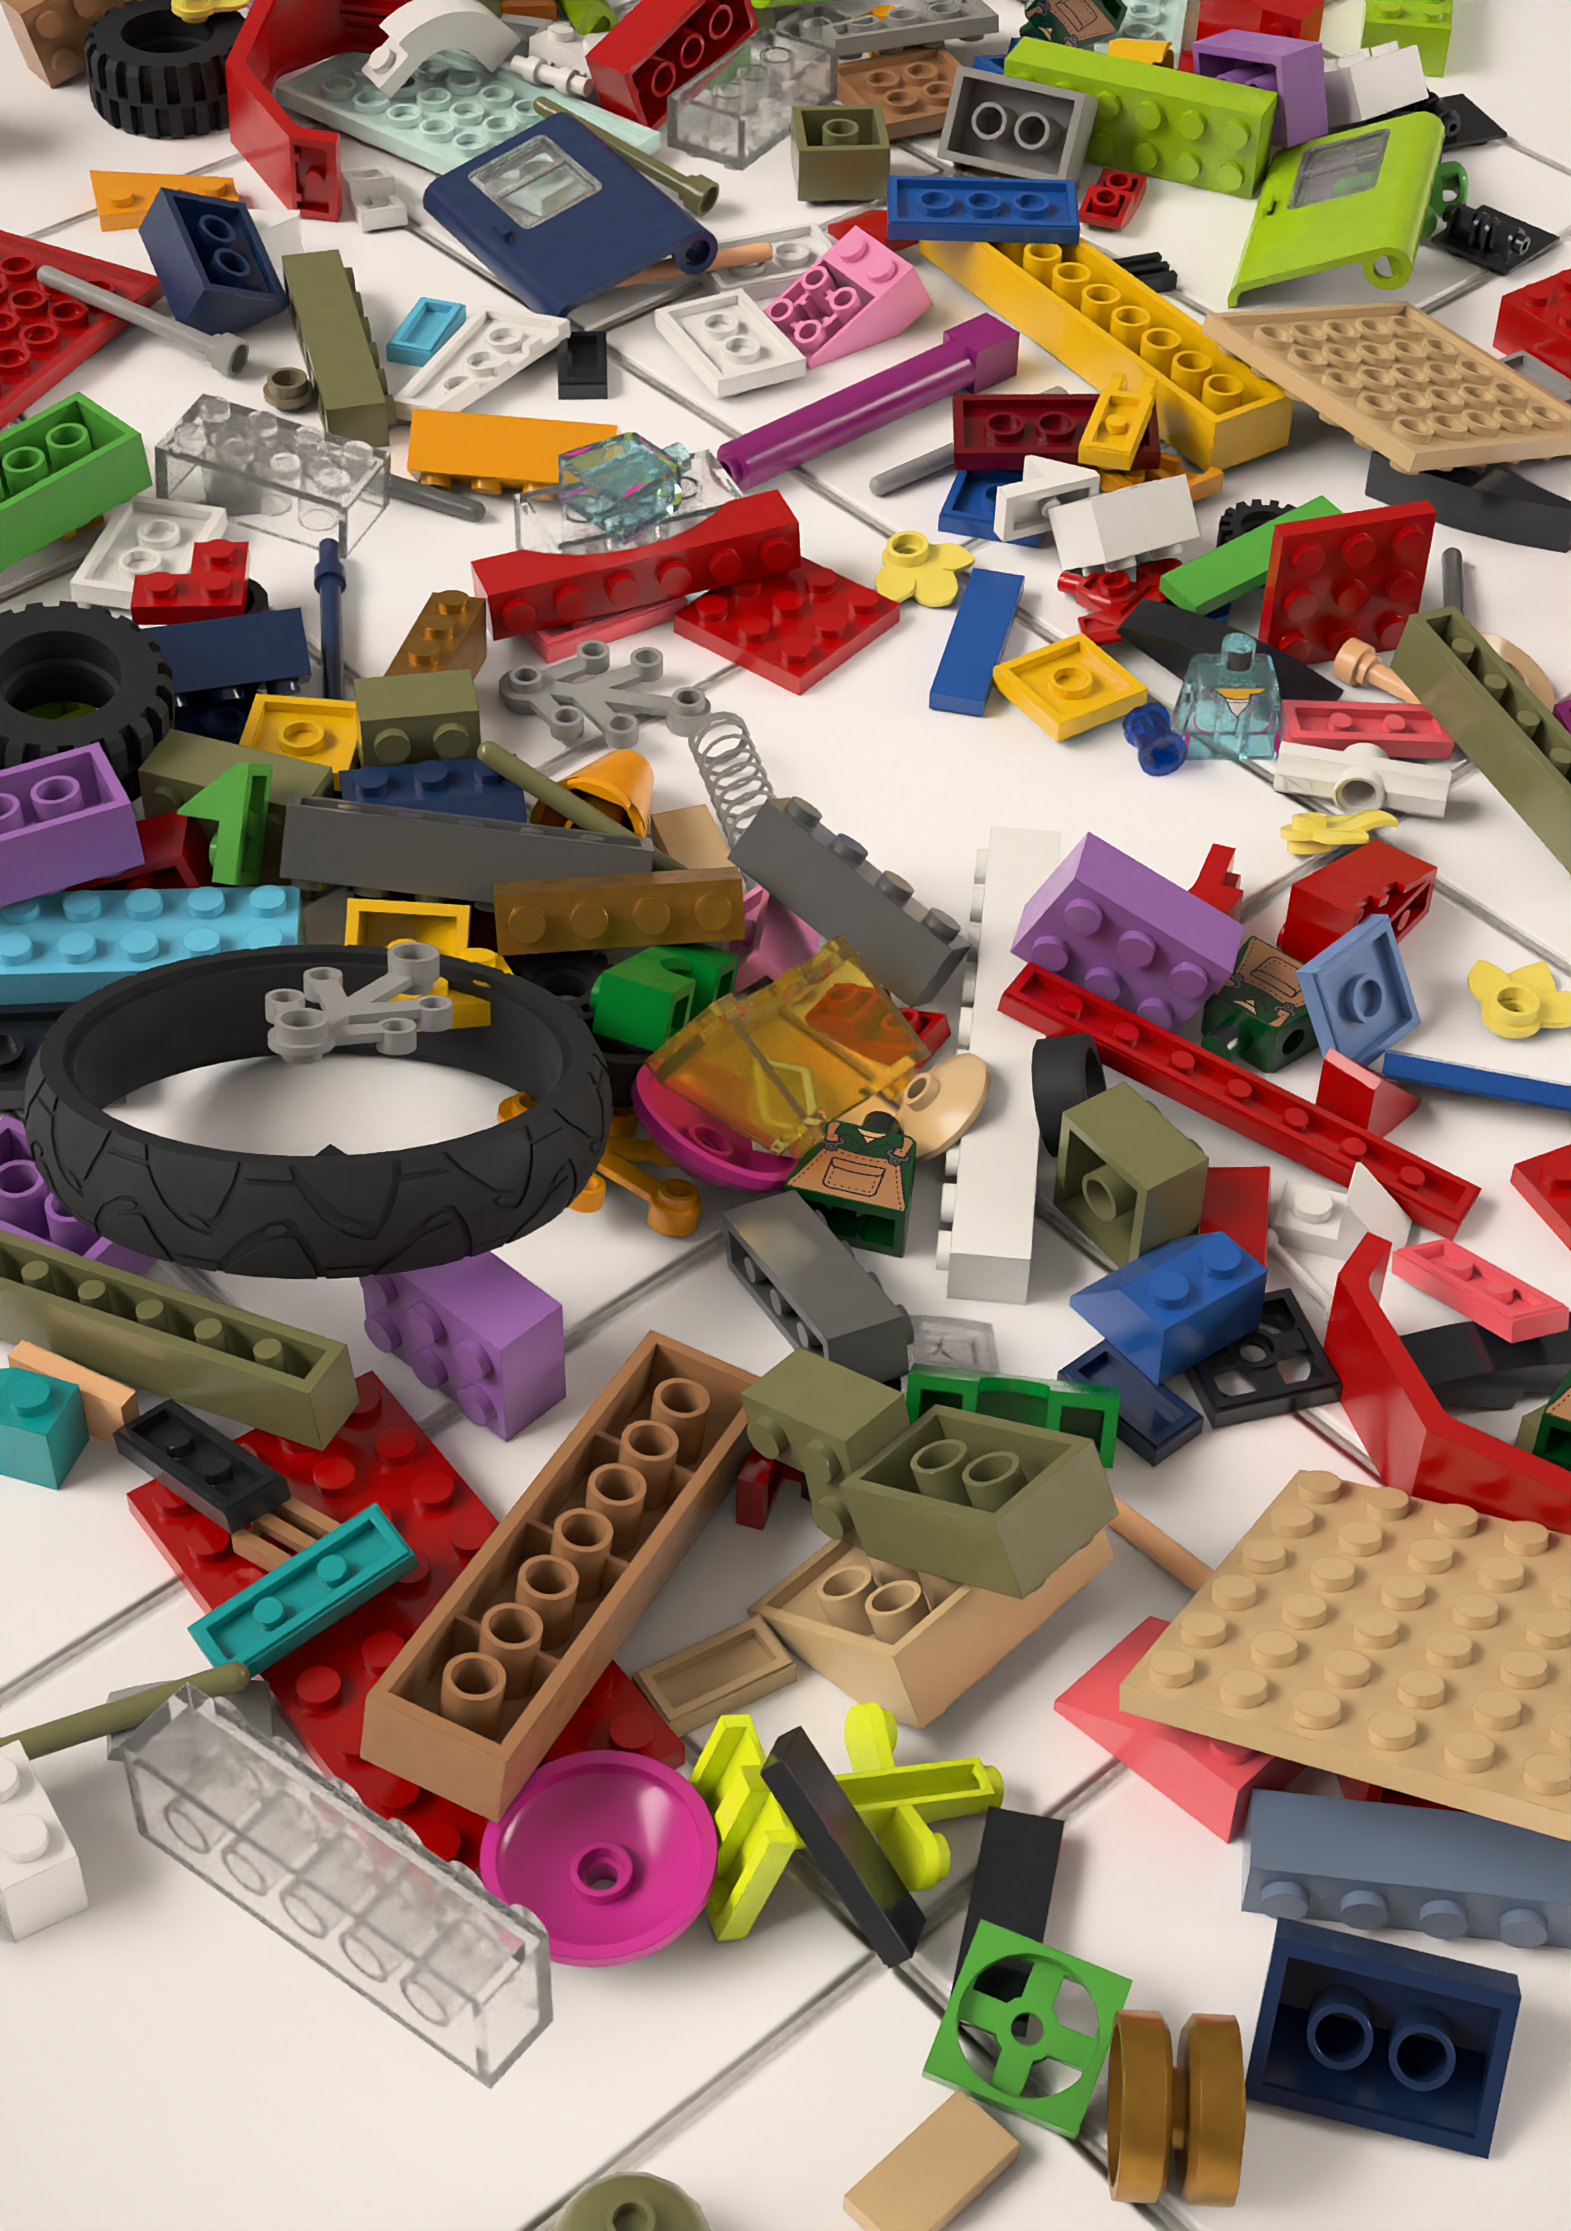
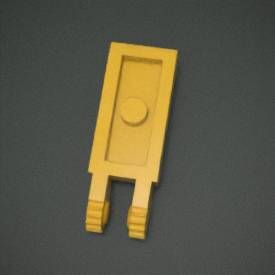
M1114 372L1108 387L1102 389L1079 444L1078 463L1095 465L1105 470H1130L1151 417L1152 408L1154 407L1158 386L1156 378L1145 377L1139 392L1134 393L1127 392L1126 374Z

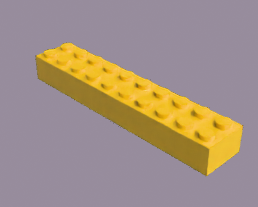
M1080 236L1079 244L919 240V253L1100 392H1102L1103 388L1108 387L1114 372L1126 374L1127 392L1138 393L1145 377L1156 378L1158 386L1155 399L1159 437L1204 472L1210 466L1224 471L1232 466L1288 446L1294 400L1284 394L1285 389L1273 380H1266L1254 375L1250 371L1251 366L1242 359L1220 352L1217 349L1218 343L1201 333L1202 325Z

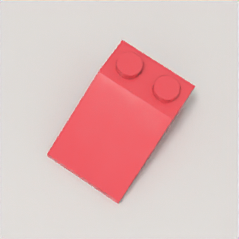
M1149 1616L1054 1701V1710L1228 1844L1244 1829L1252 1788L1283 1791L1309 1765L1120 1711V1683L1171 1624V1622Z

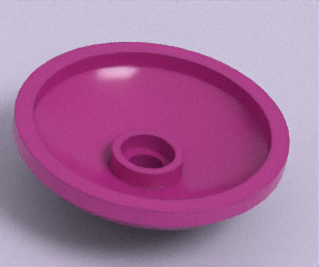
M657 1059L643 1065L632 1082L631 1098L641 1125L662 1153L684 1173L694 1179L724 1189L749 1193H770L784 1190L787 1178L801 1160L798 1157L792 1158L753 1150L746 1103L747 1085L726 1073L692 1061Z
M593 1750L575 1753L535 1769L499 1822L488 1821L480 1849V1871L485 1896L492 1913L503 1929L520 1945L545 1959L560 1964L587 1968L610 1967L633 1962L657 1952L677 1939L689 1928L707 1903L714 1886L718 1867V1844L715 1826L707 1805L698 1791L683 1776L667 1765L640 1754L616 1750ZM602 1879H609L616 1883L614 1886L603 1890L591 1888L595 1882Z

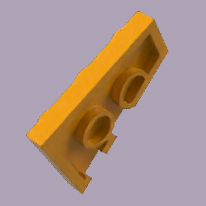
M90 170L92 190L102 232L140 228L161 187L239 202L234 181L231 177Z

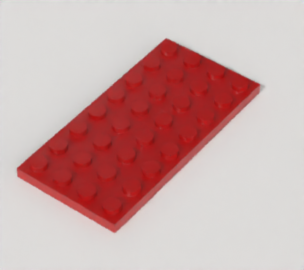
M371 1370L355 1378L360 1403L323 1451L257 1428L232 1441L284 1476L287 1480L291 1496L340 1524H344L376 1502L414 1552L419 1566L360 1605L349 1618L344 1616L253 1677V1680L269 1681L272 1706L426 1915H429L482 1883L480 1849L489 1819L360 1758L366 1695L500 1523L374 1371ZM156 1479L126 1493L130 1513L205 1615L270 1573L235 1553L232 1535ZM251 1523L245 1526L244 1529L248 1530L251 1527ZM270 1536L265 1540L293 1557L298 1554L295 1550ZM612 1659L537 1768L575 1753L593 1750H616L652 1758L675 1770L685 1764V1745Z

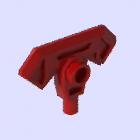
M1176 558L1140 563V566H1136V582L1130 581L1129 575L1123 571L1106 572L1104 574L1092 572L1087 577L1064 571L1058 578L1057 588L1060 592L1075 596L1077 604L1094 612L1077 618L1080 633L1082 632L1097 646L1119 643L1125 639L1118 635L1116 631L1142 598L1164 604L1169 600L1159 591L1161 576L1183 564L1182 561Z

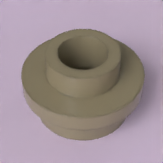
M284 367L272 371L267 376V383L263 387L264 400L269 405L284 412H293L301 409L314 396L313 385L307 380L306 373L293 367Z

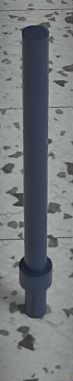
M325 538L319 542V562L314 567V588L320 594L322 699L345 700L341 594L346 588V570L340 562L339 543L333 538Z

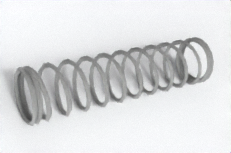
M722 711L711 713L701 718L692 727L688 736V746L699 768V773L705 782V788L710 795V801L716 810V815L722 824V830L728 839V845L733 850L747 829L736 827L737 823L742 818L756 815L763 806L761 804L750 807L740 814L730 813L735 804L745 803L758 795L767 796L766 800L777 799V797L773 794L774 788L770 781L767 780L768 774L764 767L761 766L762 760L758 753L755 752L756 746L752 739H750V732L744 720L735 713ZM726 719V720H724V721L716 722V723L712 724L711 726L707 727V728L697 737L698 732H699L705 725H707V724H709V723H711V722H713V721H716V720ZM726 724L735 725L742 729V734L733 733L721 736L711 742L702 754L699 752L702 739L712 729ZM731 738L740 739L739 744L734 749L727 750L715 757L707 756L713 746L719 742ZM742 752L750 754L747 761L733 764L722 772L712 770L716 764L726 763L736 758ZM747 766L756 768L753 775L739 778L728 786L718 784L723 776L739 773ZM710 775L717 776L714 782L710 780ZM753 780L762 782L758 790L745 792L734 800L724 798L729 790L744 787ZM716 789L723 790L720 796L716 794ZM722 803L729 804L726 810L722 808ZM728 817L735 819L732 824L727 822ZM734 831L741 833L738 839L733 836ZM740 869V874L746 883L747 891L749 892L757 887V882Z

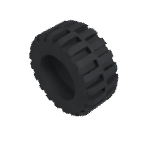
M132 0L125 2L123 7L118 8L115 6L107 10L104 17L99 16L94 20L84 39L90 96L94 109L114 128L119 129L122 127L128 134L137 136L140 133L153 139H160L161 136L172 137V139H185V136L195 134L199 137L208 135L214 129L221 131L228 128L229 112L225 62L244 24L245 18L236 10L216 12L208 16V19L201 23H188L172 12L171 0Z
M59 601V606L44 607L43 602L26 604L25 610L13 613L9 609L0 613V770L99 742L130 802L132 803L141 797L138 769L150 753L153 752L158 743L164 740L170 731L169 729L176 730L172 668L168 658L161 652V646L146 631L140 633V626L123 615L114 618L107 608L93 604L90 609L78 607L77 603L73 601ZM53 702H77L98 708V710L84 716L60 720L37 718L24 713L34 707Z

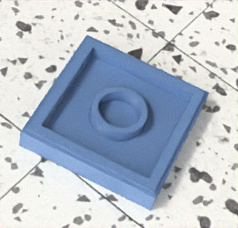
M1370 914L1296 971L1323 1060L1329 1049L1332 1048L1368 1066L1385 1053L1386 1049H1390L1421 1024L1388 914Z

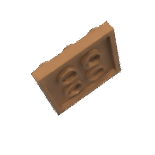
M943 45L934 48L921 47L895 54L824 66L823 83L843 105L881 104L889 143L899 141L902 137L921 133L931 135L943 129L957 65H963Z

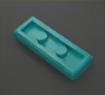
M375 1502L188 1626L187 1630L212 1668L232 1661H239L248 1667L250 1679H252L417 1568L419 1564L414 1552Z

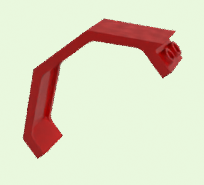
M254 0L225 62L230 142L288 210H300L301 217L337 223L340 220L343 212L340 133L304 128L295 124L272 97L271 92L278 78L287 73L341 53L358 52L372 54L375 49L382 46L390 37L379 25L394 11L407 4V0Z
M1367 1232L1338 1273L1323 1349L1343 1384L1340 1403L1386 1487L1397 1488L1404 1491L1408 1496L1444 1505L1463 1504L1473 1508L1477 1513L1505 1520L1536 1522L1543 1525L1547 1530L1571 1535L1570 1471L1451 1417L1441 1407L1379 1305L1393 1242Z

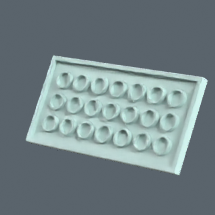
M459 49L443 50L427 58L391 99L361 71L362 67L369 61L371 54L346 52L336 55L276 87L278 104L297 111L302 116H308L327 124L334 130H340L359 138L366 144H372L391 152L398 158L407 159L421 165L430 172L441 175L546 119L537 114L533 109L534 100L540 96L552 100L649 156L661 149V133L573 96L561 94L556 89L544 84L534 85L528 83L523 79L522 75L513 73L503 67L498 66L491 73L473 55ZM543 149L512 165L507 171L500 172L476 185L483 193L492 196L495 200L508 203L528 212L533 217L542 219L551 216L555 211L598 187L566 158H553L544 152Z

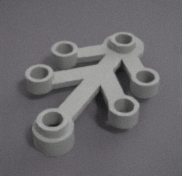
M600 640L584 641L577 647L576 658L544 670L533 665H520L506 672L499 680V694L510 711L520 715L537 714L550 727L552 737L563 742L575 741L582 737L584 733L583 714L605 735L606 744L615 749H628L638 743V720L631 714L615 713L612 709L665 716L670 732L688 738L692 727L701 718L711 714L710 701L700 689L694 687L680 688L672 694V697L623 690L641 682L657 681L663 676V654L658 649L652 647H641L634 650L630 655V665L580 684L568 682L586 674L599 675L609 669L610 649L605 642ZM557 702L571 703L575 706H560ZM711 723L705 725L698 732L697 736H699L707 727L711 726Z
M406 942L390 947L387 951L388 973L349 997L346 996L343 990V974L340 970L331 967H316L306 970L303 974L304 993L295 989H276L265 995L266 1020L274 1024V1027L268 1031V1047L273 1052L282 1055L285 1061L294 1064H309L319 1061L323 1054L331 1051L335 1046L376 1042L377 1050L383 1054L406 1055L414 1052L417 1048V1029L425 1032H441L453 1026V1001L448 997L440 995H426L410 1000H389L400 993L405 995H423L433 990V982L437 981L440 977L439 949L431 944L422 942ZM305 999L310 1002L319 1003L322 1011L305 1008Z

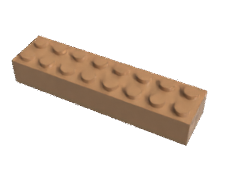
M650 1329L366 1695L360 1758L498 1823L736 1484L737 1477L753 1449L747 1434L748 1423L741 1392L760 1377Z

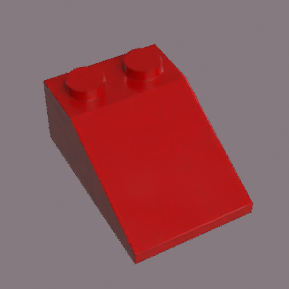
M1201 0L1196 41L1235 29L1319 42L1325 0Z

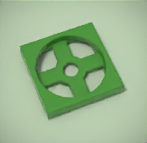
M981 1919L921 2077L955 2091L960 2088L971 2098L1076 2140L1110 2046L1114 2014L1117 2009H1123L1133 1980ZM1015 1958L1033 1966L1022 1997L1014 1998L1008 2003L973 1989L977 1976L999 1962ZM1063 1979L1083 1986L1090 1996L1098 2019V2030L1095 2038L1059 2024L1057 2015L1052 2009ZM1029 2014L1041 2022L1043 2036L1037 2043L1023 2045L1013 2037L1011 2025L1020 2015ZM960 2022L991 2034L995 2038L996 2045L1001 2054L989 2084L976 2074L963 2054L957 2032ZM1047 2058L1082 2072L1081 2077L1074 2084L1059 2093L1041 2098L1020 2097L1031 2066L1039 2064Z

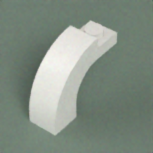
M413 0L394 11L379 25L390 37L382 46L373 51L369 61L362 67L361 71L391 99L415 70L427 58L437 52L447 49L467 51L493 73L521 39L486 6L476 0Z

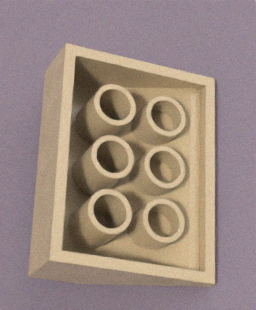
M1103 1528L1094 1536L1089 1545L1077 1551L1053 1572L1041 1588L1021 1600L866 1556L865 1551L841 1539L832 1538L746 1610L749 1618L760 1614L785 1648L857 1703L874 1701L882 1709H889L893 1713L896 1722L922 1730L929 1723L941 1717L946 1708L978 1679L988 1675L994 1669L996 1663L1023 1639L1036 1632L1043 1622L1068 1599L1086 1588L1090 1580L1115 1558Z

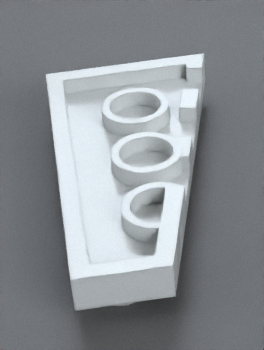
M483 304L393 398L396 418L411 421L413 408L460 412L558 346L560 341L566 337L567 339L570 338L569 319Z

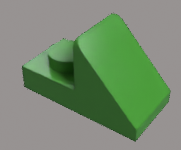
M237 762L177 810L178 815L219 821L218 832L214 834L209 848V861L213 867L212 882L229 885H259L273 771L272 764Z

